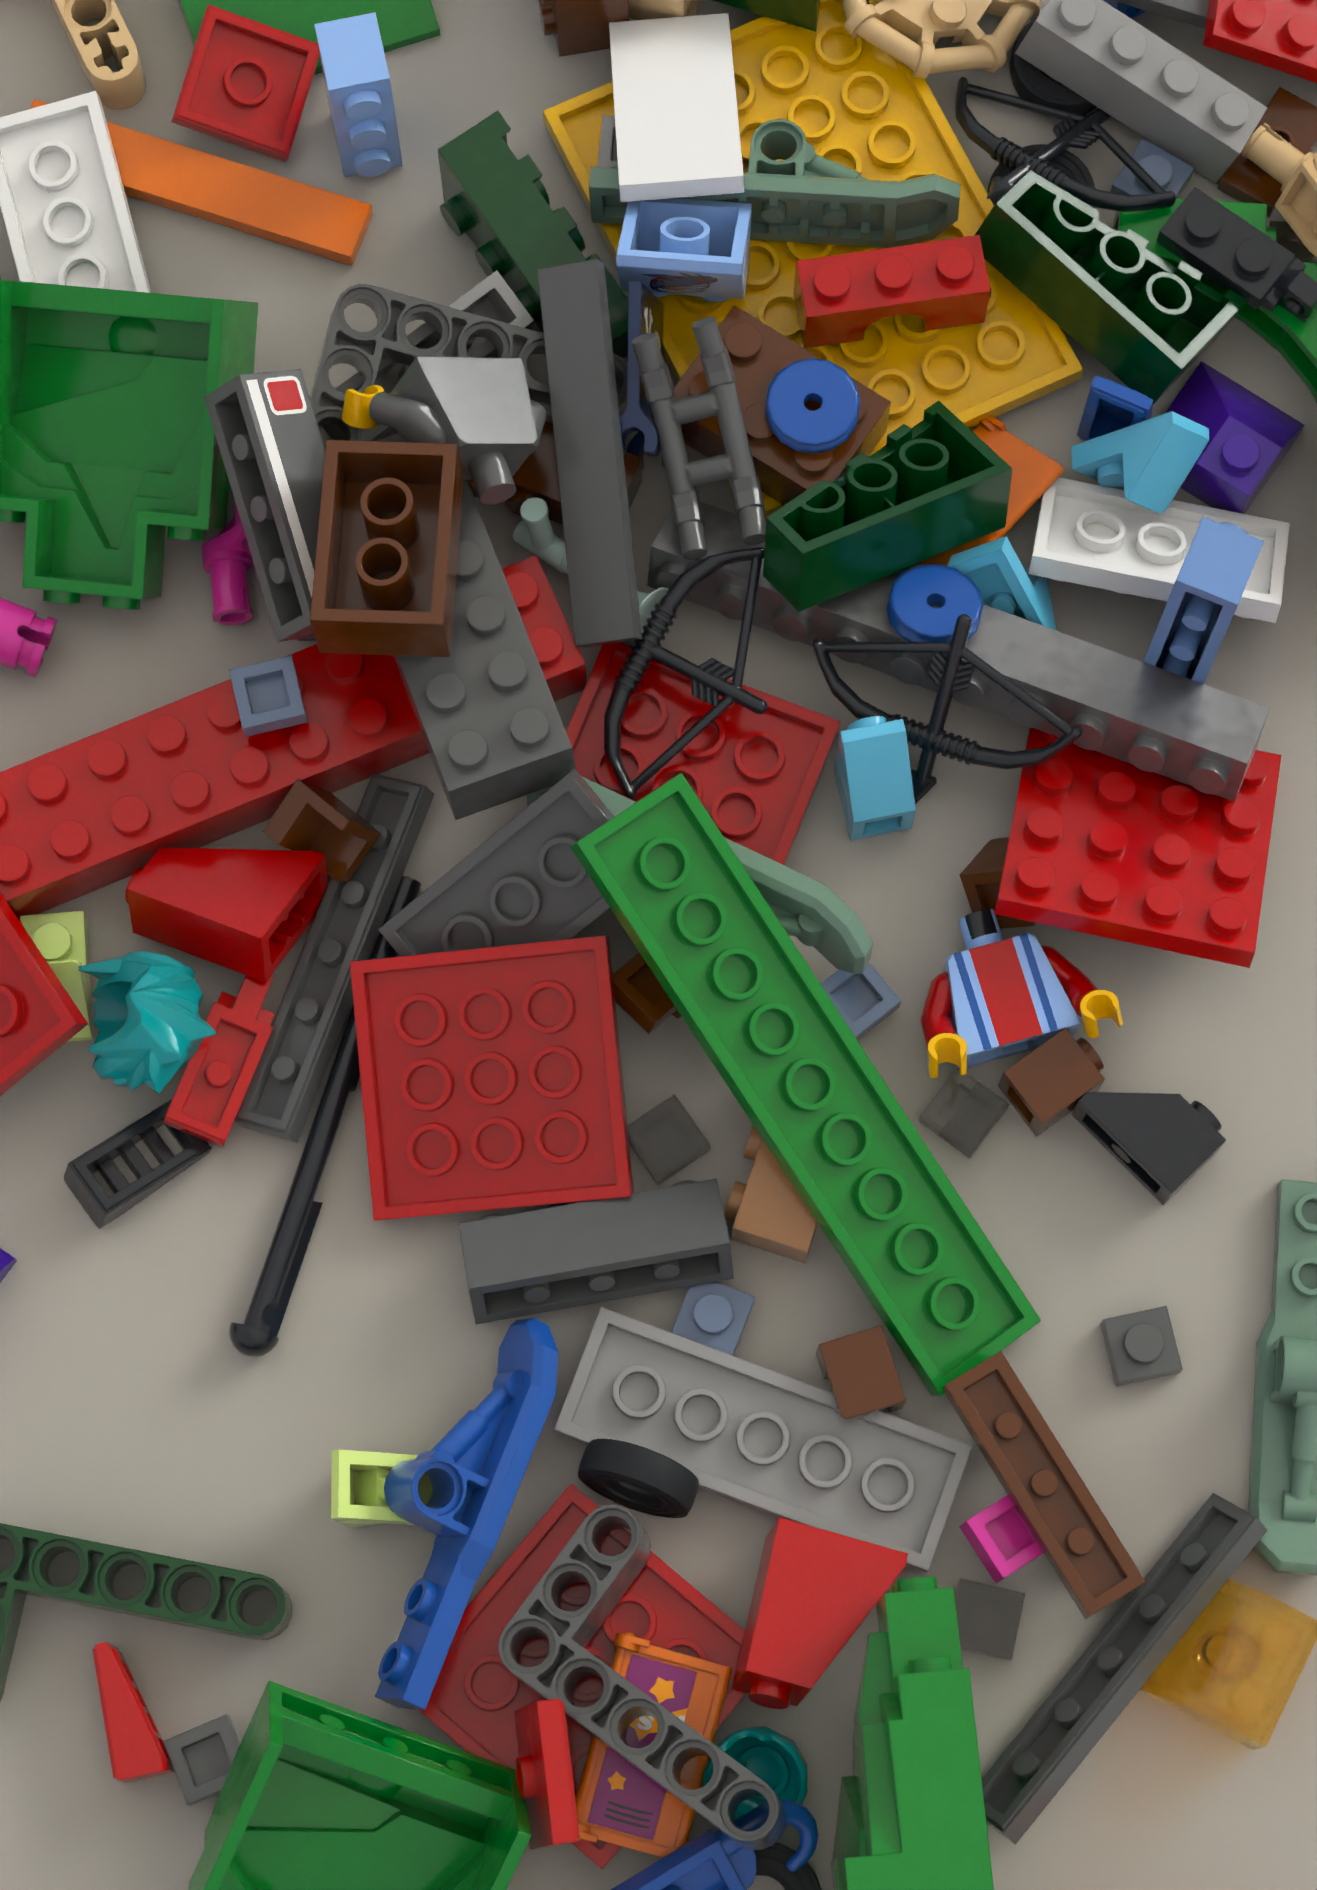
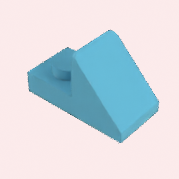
M1171 411L1071 446L1072 470L1097 480L1098 484L1103 487H1124V494L1128 501L1159 514L1168 508L1209 442V428Z
M1007 536L951 555L947 567L955 568L970 577L980 590L983 604L1057 631L1047 578L1028 574L1029 567L1024 568Z

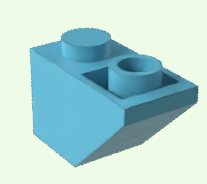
M871 716L854 721L848 726L849 730L840 731L834 767L850 841L911 829L916 806L904 720L899 719L886 722V718L883 716Z

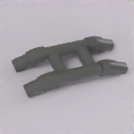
M715 317L703 318L692 324L701 353L700 359L706 375L708 388L711 389L709 392L675 400L676 396L666 361L663 360L655 333L642 334L631 341L659 437L672 494L670 497L675 523L679 530L682 556L688 560L699 559L707 554L703 529L705 526L699 493L695 488L697 486L732 478L731 485L736 511L739 514L743 543L747 545L765 542L766 534L762 489L753 463L736 391V379L727 347L723 343ZM717 416L725 453L689 462L681 425Z

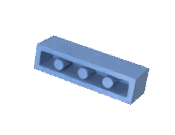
M1202 517L1143 662L1204 684L1264 543L1263 540L1248 535L1244 529L1235 524L1227 522L1218 523Z

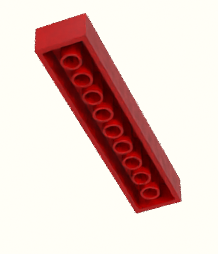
M537 555L502 568L554 702L584 690L587 683L586 663L578 646H575L573 634ZM317 644L290 654L294 661L308 723L245 737L232 681L229 679L0 772V893L20 921V916L37 915L132 876L138 868H144L160 847L200 848L271 819L297 779L327 792L334 793L370 778L372 773L380 774L429 754L430 752L393 655L320 653Z

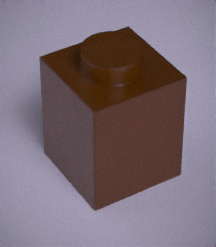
M1064 1028L1005 1070L998 1087L1037 1137L1072 1112L1078 1101L1087 1092L1099 1091L1105 1080L1100 1073L1104 1069V1065L1095 1049L1087 1040L1082 1037L1075 1040L1069 1031Z

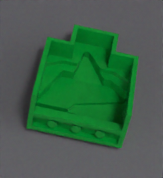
M0 280V521L24 523L26 516L22 588L42 589L43 601L80 603L81 594L103 596V607L137 610L140 609L141 600L161 597L166 526H168V538L183 540H205L206 530L226 528L228 492L231 490V486L204 397L238 375L254 373L258 316L257 302Z
M932 1576L896 1580L895 1586L890 1587L891 1593H884L876 1604L879 1632L870 1633L867 1639L854 1716L853 1776L841 1777L833 1859L831 1861L834 1890H994L969 1668H963L954 1587L937 1588L936 1577Z
M268 1681L238 1747L205 1829L204 1850L189 1881V1890H506L532 1836L526 1799H521L519 1796L516 1770Z

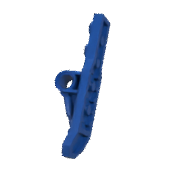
M535 1318L516 1320L509 1326L499 1347L497 1376L493 1381V1391L474 1410H469L430 1451L420 1453L416 1459L399 1462L392 1467L386 1476L384 1495L391 1511L400 1518L436 1535L432 1555L424 1575L416 1581L407 1595L404 1605V1613L407 1617L398 1640L386 1650L379 1666L378 1675L381 1682L375 1697L397 1708L426 1709L474 1585L495 1550L555 1398L559 1352L549 1326ZM424 1473L428 1476L432 1485L431 1498L426 1505L421 1501L418 1493L419 1480Z

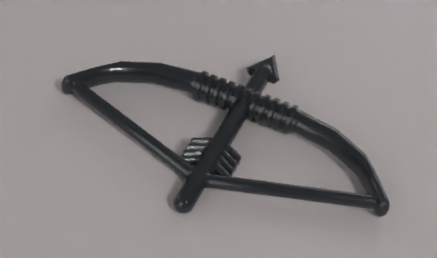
M965 77L959 79L955 101L956 120L970 140L990 154L993 160L1004 164V166L1012 170L1003 178L1000 176L993 178L986 199L1005 195L1031 170L1091 207L1119 212H1135L1169 208L1175 204V193L1172 191L1166 192L1100 125L1111 117V115L1100 108L1085 116L968 83ZM967 94L1063 120L1059 122L1058 126L1055 125L1053 128L1056 139L1036 154H1033L1005 137H996L978 123L967 106ZM1097 139H1100L1153 194L1125 195L1102 191L1073 180L1071 174L1052 165L1050 161L1069 147L1087 149L1093 142L1095 143Z
M765 548L741 549L706 557L682 573L659 603H655V611H651V618L646 620L648 624L642 627L644 630L642 639L620 642L631 648L630 651L632 653L627 655V662L624 661L622 664L624 668H620V675L615 677L616 683L614 684L604 715V749L613 772L627 798L631 800L636 799V791L734 702L756 714H763L767 711L768 706L765 700L742 689ZM751 561L734 669L714 658L698 666L661 646V640L664 641L666 638L664 634L670 631L668 627L674 623L672 621L673 618L676 619L678 616L676 614L677 608L697 583L724 565ZM654 660L691 679L692 695L714 707L631 782L621 760V723L631 693L633 694L634 691L638 690L637 684H641V677L646 675L644 671L649 669V662ZM733 676L732 683L727 681V679ZM718 694L724 697L720 701Z
M967 614L958 616L951 642H825L823 638L817 637L812 644L832 694L856 718L883 716L886 718V722L899 719L904 720L907 743L911 742L912 746L919 745V748L922 749L917 770H911L915 804L937 783L936 777L931 776L936 755L942 753L944 757L949 755V758L952 760L957 758V761L961 763L965 761L967 765L972 763L1005 770L1036 766L1065 749L1078 739L1083 732L1082 727H1072L966 648L972 625V619ZM829 653H933L928 676L938 686V691L929 724L924 726L923 722L919 721L916 723L914 719L909 721L908 717L904 716L901 718V715L897 713L889 715L862 700L839 677ZM975 667L1064 733V735L1042 748L1012 752L981 747L975 740L970 742L969 738L962 739L961 735L955 736L952 732L947 734V731L943 729L953 692L969 688Z

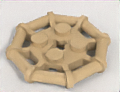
M841 0L847 19L844 28L852 38L862 37L912 69L913 77L926 79L928 74L973 69H984L989 73H994L1006 65L1007 53L1028 22L1038 17L1041 0H877L874 6L867 4L866 0ZM986 13L1002 17V20L990 35H986L978 26ZM955 36L951 43L961 42L963 46L935 49V45L941 37Z

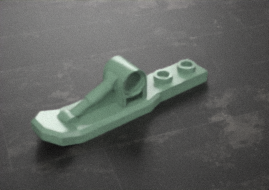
M775 119L761 124L753 133L748 172L743 173V193L683 197L685 199L752 203L750 239L890 248L932 240L958 220L961 184L936 174L899 182L866 179L858 171L815 154V148L812 144L806 142L802 129L792 121ZM618 166L612 168L591 167L589 197L592 223L623 225L628 202L620 201Z
M582 777L614 816L636 803L625 796ZM552 786L528 794L527 807ZM725 838L789 936L797 937L806 946H813L836 969L852 974H863L871 959L873 942L856 913L827 885Z
M1281 1179L1277 1184L1271 1312L1256 1342L1248 1513L1257 1517L1267 1529V1532L1253 1549L1271 1569L1279 1573L1311 1576L1317 1575V1182Z

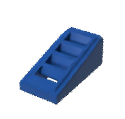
M1096 375L1089 390L1077 435L1079 438L1088 441L1151 419L1154 400L1142 393Z

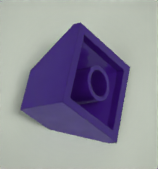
M1202 361L1165 412L1173 411L1209 428L1210 440L1180 488L1212 508L1245 514L1304 428V424Z

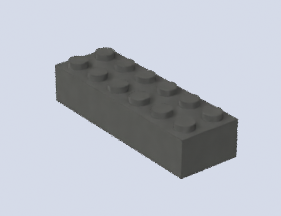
M398 433L377 442L408 441ZM464 480L450 657L393 655L455 820L553 786L575 768L573 748L468 481Z

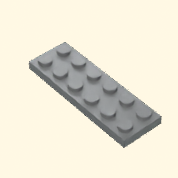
M601 1307L554 1428V1433L588 1445L594 1439H613L648 1448L673 1459L689 1469L698 1478L699 1488L776 1517L908 1553L906 1566L925 1573L929 1571L973 1446L882 1411H876L851 1420H844L840 1416L834 1394L604 1307Z

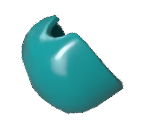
M748 1727L735 1731L720 1741L717 1746L767 1783L781 1800H793L802 1805L808 1793L807 1762L792 1739L768 1727ZM710 1758L703 1771V1787L710 1781L713 1774V1763ZM751 1797L744 1800L737 1808L735 1820L757 1806L767 1803V1800L761 1797Z

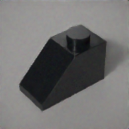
M1087 1092L1078 1101L1071 1114L1162 1205L1171 1199L1220 1150L1226 1141L1218 1132L1222 1126L1216 1116L1202 1103L1193 1101L1190 1104L1180 1094Z

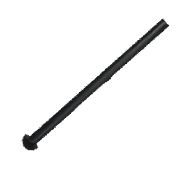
M402 876L384 924L418 896L421 887L420 882L413 878ZM380 933L369 960L397 957L398 953ZM354 1004L244 1324H230L229 1335L231 1342L240 1353L246 1356H263L269 1353L278 1343L279 1338L277 1335L323 1203L313 1200L340 1124L349 1091H355L360 1078Z

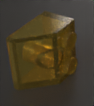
M1228 1579L1142 1686L1140 1691L1251 1750L1266 1747L1317 1640V1620L1262 1591Z

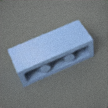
M376 12L314 24L344 177L357 174L362 177H374L384 174L390 168L403 166L390 76Z

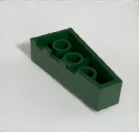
M496 111L438 149L444 203L440 205V210L452 231L457 236L466 233L478 248L475 250V256L486 275L489 276L496 270L500 273L534 321L529 327L536 323L544 333L537 270L594 259L601 261L597 254H592L585 259L581 253L585 250V243L577 228V224L565 207L557 208L554 211L550 208L549 196L540 181L542 173L529 154L517 160L507 145V133L510 132L511 128L500 112ZM604 265L613 353L624 359L628 356V299Z
M1031 170L994 205L975 234L980 235L984 259L1126 386L1153 399V405L1218 338L1248 301L1230 289L1223 295L1199 280L1203 273L1181 260L1176 267L1147 250L1146 246L1149 241L1130 229L1126 232L1116 231L1100 222L1098 210Z
M937 401L924 410L923 421L912 428L903 424L888 434L886 446L870 457L860 453L845 464V474L833 482L819 481L766 517L763 577L800 612L1002 529L1006 525L1012 468L940 401Z

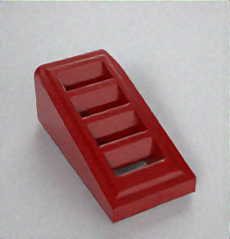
M109 1642L95 1644V1648L92 1651L113 1778L117 1779V1781L128 1783L175 1773L164 1742L122 1653L119 1652L115 1645Z

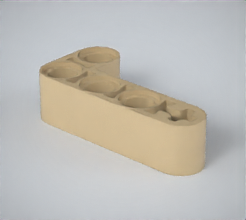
M50 0L92 90L96 91L99 95L101 103L110 109L118 110L131 108L137 104L145 94L146 79L136 44L115 1ZM90 19H103L97 25L82 26L83 23ZM114 56L115 63L119 71L113 73L105 64V59Z

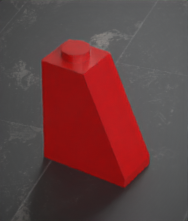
M160 847L144 868H138L128 881L125 899L129 904L132 931L140 936L266 983L316 916L328 886L326 856L316 851Z
M779 1517L765 1538L732 1689L749 1693V1699L763 1707L786 1709L789 1707V1704L798 1706L905 1568L908 1553Z

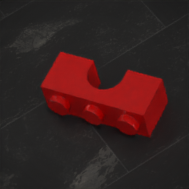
M980 235L799 260L796 261L793 293L803 348L864 340L865 330L869 325L893 315L912 314L920 316L924 331L984 323L991 290Z

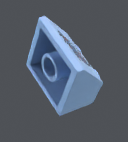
M685 198L628 202L616 253V268L621 290L629 291V282H642L656 297H663L668 294L699 296L711 302H722L730 298L744 299L749 271L752 203Z

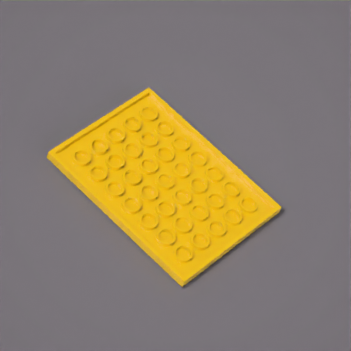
M841 0L820 1L816 32L765 16L730 30L743 173L748 172L751 139L754 131L761 124L769 120L783 119L792 121L802 129L806 142L812 144L815 148V154L858 171L866 179L899 182L936 174L961 184L958 220L934 239L920 243L974 236L994 205L990 198L986 199L988 194L926 80L913 77L912 69L862 37L852 38L844 28L847 19ZM866 0V2L874 6L877 0ZM613 81L543 111L544 124L590 213L591 167H598L603 115L615 116ZM596 223L616 262V253L623 225ZM750 239L749 271L744 299L730 298L722 302H711L699 296L668 294L663 297H657L664 304L663 355L677 382H679L700 353L692 328V324L707 317H715L719 327L735 305L803 347L793 293L796 261L883 249V247ZM985 260L991 292L984 323L924 331L920 316L912 314L893 315L869 325L865 330L864 340L805 349L819 358L828 360L845 369L850 377L891 401L887 431L870 454L871 456L886 446L888 434L903 424L912 428L923 421L924 410L937 401H940L971 429L977 426L979 421L990 415L993 417L1000 416L1080 380L1083 368L1061 327ZM729 478L728 481L731 485L732 478ZM762 492L765 507L764 518L766 520V517L784 505Z

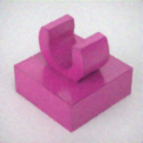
M1008 1495L959 1526L995 1584L1044 1554Z

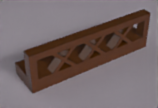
M1002 1351L944 1385L942 1390L1085 1620L1146 1582Z

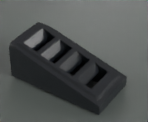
M171 1100L68 1163L64 1174V1181L99 1229L127 1212L210 1153L212 1148L208 1142L164 1124L183 1149L179 1154L173 1155L156 1131V1129L163 1125L162 1122ZM143 1140L160 1163L155 1169L151 1168L135 1146L139 1141ZM119 1155L137 1178L131 1184H129L113 1161ZM99 1171L114 1192L113 1195L109 1197L94 1177L93 1174Z

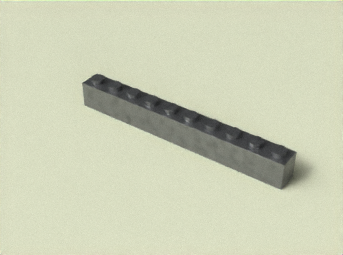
M701 502L707 554L699 559H684L679 530L675 523L672 507L651 545L647 586L654 589L663 587L669 590L682 573L706 557L741 549L765 548V542L756 545L744 544L739 515ZM762 559L752 625L774 632L789 641H798L812 647L813 641L817 637L823 638L825 642H908L900 637L891 626L886 610L892 583L899 577V573L895 572L798 612L763 577L764 559ZM751 561L724 565L697 583L685 600L719 612L729 619L742 621ZM983 604L978 629L966 644V648L1072 727H1082V735L1073 742L1075 745L1133 764L1140 770L1155 772L1193 786L1200 792L1215 794L1235 802L1261 737L1270 710L1269 707ZM831 653L846 662L858 663L891 675L906 684L918 685L934 692L938 691V686L928 676L933 653ZM975 667L969 688L953 692L952 698L963 705L978 707L1013 720L1023 727L1035 728L1059 738L1064 735V733Z

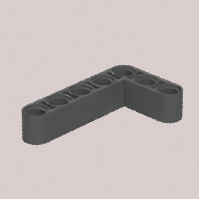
M357 284L348 287L340 294L330 315L310 395L317 425L333 424L344 432L346 441H361L363 429L352 427L342 420L345 393L336 390L329 380V369L332 366L343 363L355 367L362 379L361 388L357 392L364 393L367 386L375 385L381 358L410 366L416 357H469L466 351V343L474 337H484L490 340L496 348L497 358H521L530 400L551 405L549 383H541L535 380L527 369L528 356L533 354L546 355L544 333L373 285ZM354 303L369 306L375 313L377 326L367 332H358L352 329L346 323L344 309ZM414 320H423L429 323L437 334V344L429 349H419L413 346L405 334L406 325ZM613 353L618 406H620L627 400V362L622 357Z
M619 1505L599 1507L585 1518L504 1628L499 1638L498 1650L502 1663L523 1684L543 1699L561 1698V1702H564L565 1715L735 1843L749 1850H763L773 1846L782 1837L786 1828L787 1813L783 1802L768 1784L585 1649L646 1565L650 1556L651 1546L647 1532L628 1509ZM615 1528L631 1530V1542L625 1551L615 1556H606L601 1553V1542L610 1530ZM576 1582L590 1584V1598L581 1609L576 1611H564L561 1609V1596L569 1585ZM535 1637L548 1638L550 1649L547 1658L535 1667H523L520 1662V1652L524 1644ZM589 1676L602 1678L604 1686L600 1699L592 1706L586 1708L576 1707L573 1702V1691L577 1683ZM642 1716L656 1718L658 1733L655 1739L643 1748L629 1747L626 1741L629 1725L636 1718ZM697 1756L710 1758L713 1763V1774L710 1781L704 1787L696 1790L682 1787L680 1775L684 1764L689 1759ZM751 1797H761L767 1800L769 1816L759 1829L742 1831L737 1828L735 1813L738 1806L744 1800Z

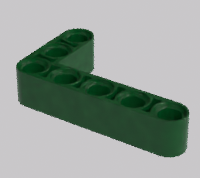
M0 1523V1539H9L14 1548V1558L11 1565L5 1571L0 1572V1702L5 1689L26 1595L254 1640H269L279 1636L288 1627L292 1617V1602L289 1594L274 1579L261 1574ZM74 1552L80 1562L77 1577L68 1585L55 1587L48 1576L51 1561L60 1553ZM129 1564L140 1565L145 1574V1584L142 1591L136 1597L120 1600L113 1590V1580L116 1573L122 1567ZM193 1577L205 1578L211 1588V1596L208 1603L197 1612H184L178 1603V1592L181 1585ZM257 1590L272 1592L276 1599L274 1616L267 1623L260 1626L248 1624L243 1616L245 1599Z

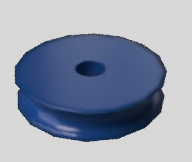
M808 358L792 362L776 374L768 387L765 413L769 428L781 443L795 451L816 454L833 450L849 438L857 425L861 400L856 383L845 369L828 360ZM809 401H816L821 407L818 410L811 411L804 405Z
M939 564L918 565L902 572L892 583L886 610L891 626L900 637L908 642H951L956 620L962 614H967L972 619L968 640L974 635L981 618L983 601L980 590L970 577L955 568Z

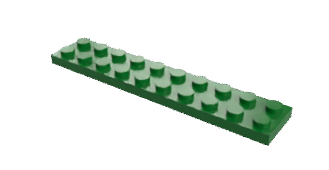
M680 773L571 845L570 848L930 1394L932 1396H942L944 1394L942 1388L945 1384L1002 1351L1038 1324L1041 1319L684 775Z

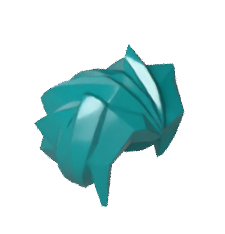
M146 951L131 952L119 957L78 967V971L88 973L99 979L91 996L97 998L92 1006L95 1013L93 1022L100 1031L94 1044L89 1046V1052L97 1054V1057L94 1059L93 1069L101 1079H112L116 1086H129L131 1092L145 1083L159 1094L175 1073L194 1056L203 1039L217 1034L207 1022L200 1018L199 1006L203 1000V993L198 986L197 980L194 979L195 971L172 957Z

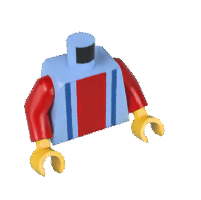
M993 909L976 911L958 920L967 950L954 953L946 958L943 973L937 975L930 983L920 1018L928 1050V1075L930 1078H938V1065L944 1062L955 1064L961 1076L966 1074L969 1067L1034 1050L1064 1028L1074 1037L1080 1024L1077 1015L1082 1017L1085 1033L1091 1039L1100 1036L1096 1021L1098 1019L1110 1018L1116 1022L1118 1027L1123 1025L1119 1001L1113 992L1099 990L1080 969L1052 946H1041L1033 933H1026L1003 940Z

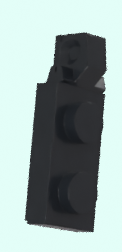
M1196 187L1193 188L1159 231L1157 241L1162 247L1202 272L1224 289H1230L1248 300L1246 304L1256 311L1260 305L1271 311L1279 305L1305 323L1317 308V282L1304 273L1306 265L1295 257L1294 253Z

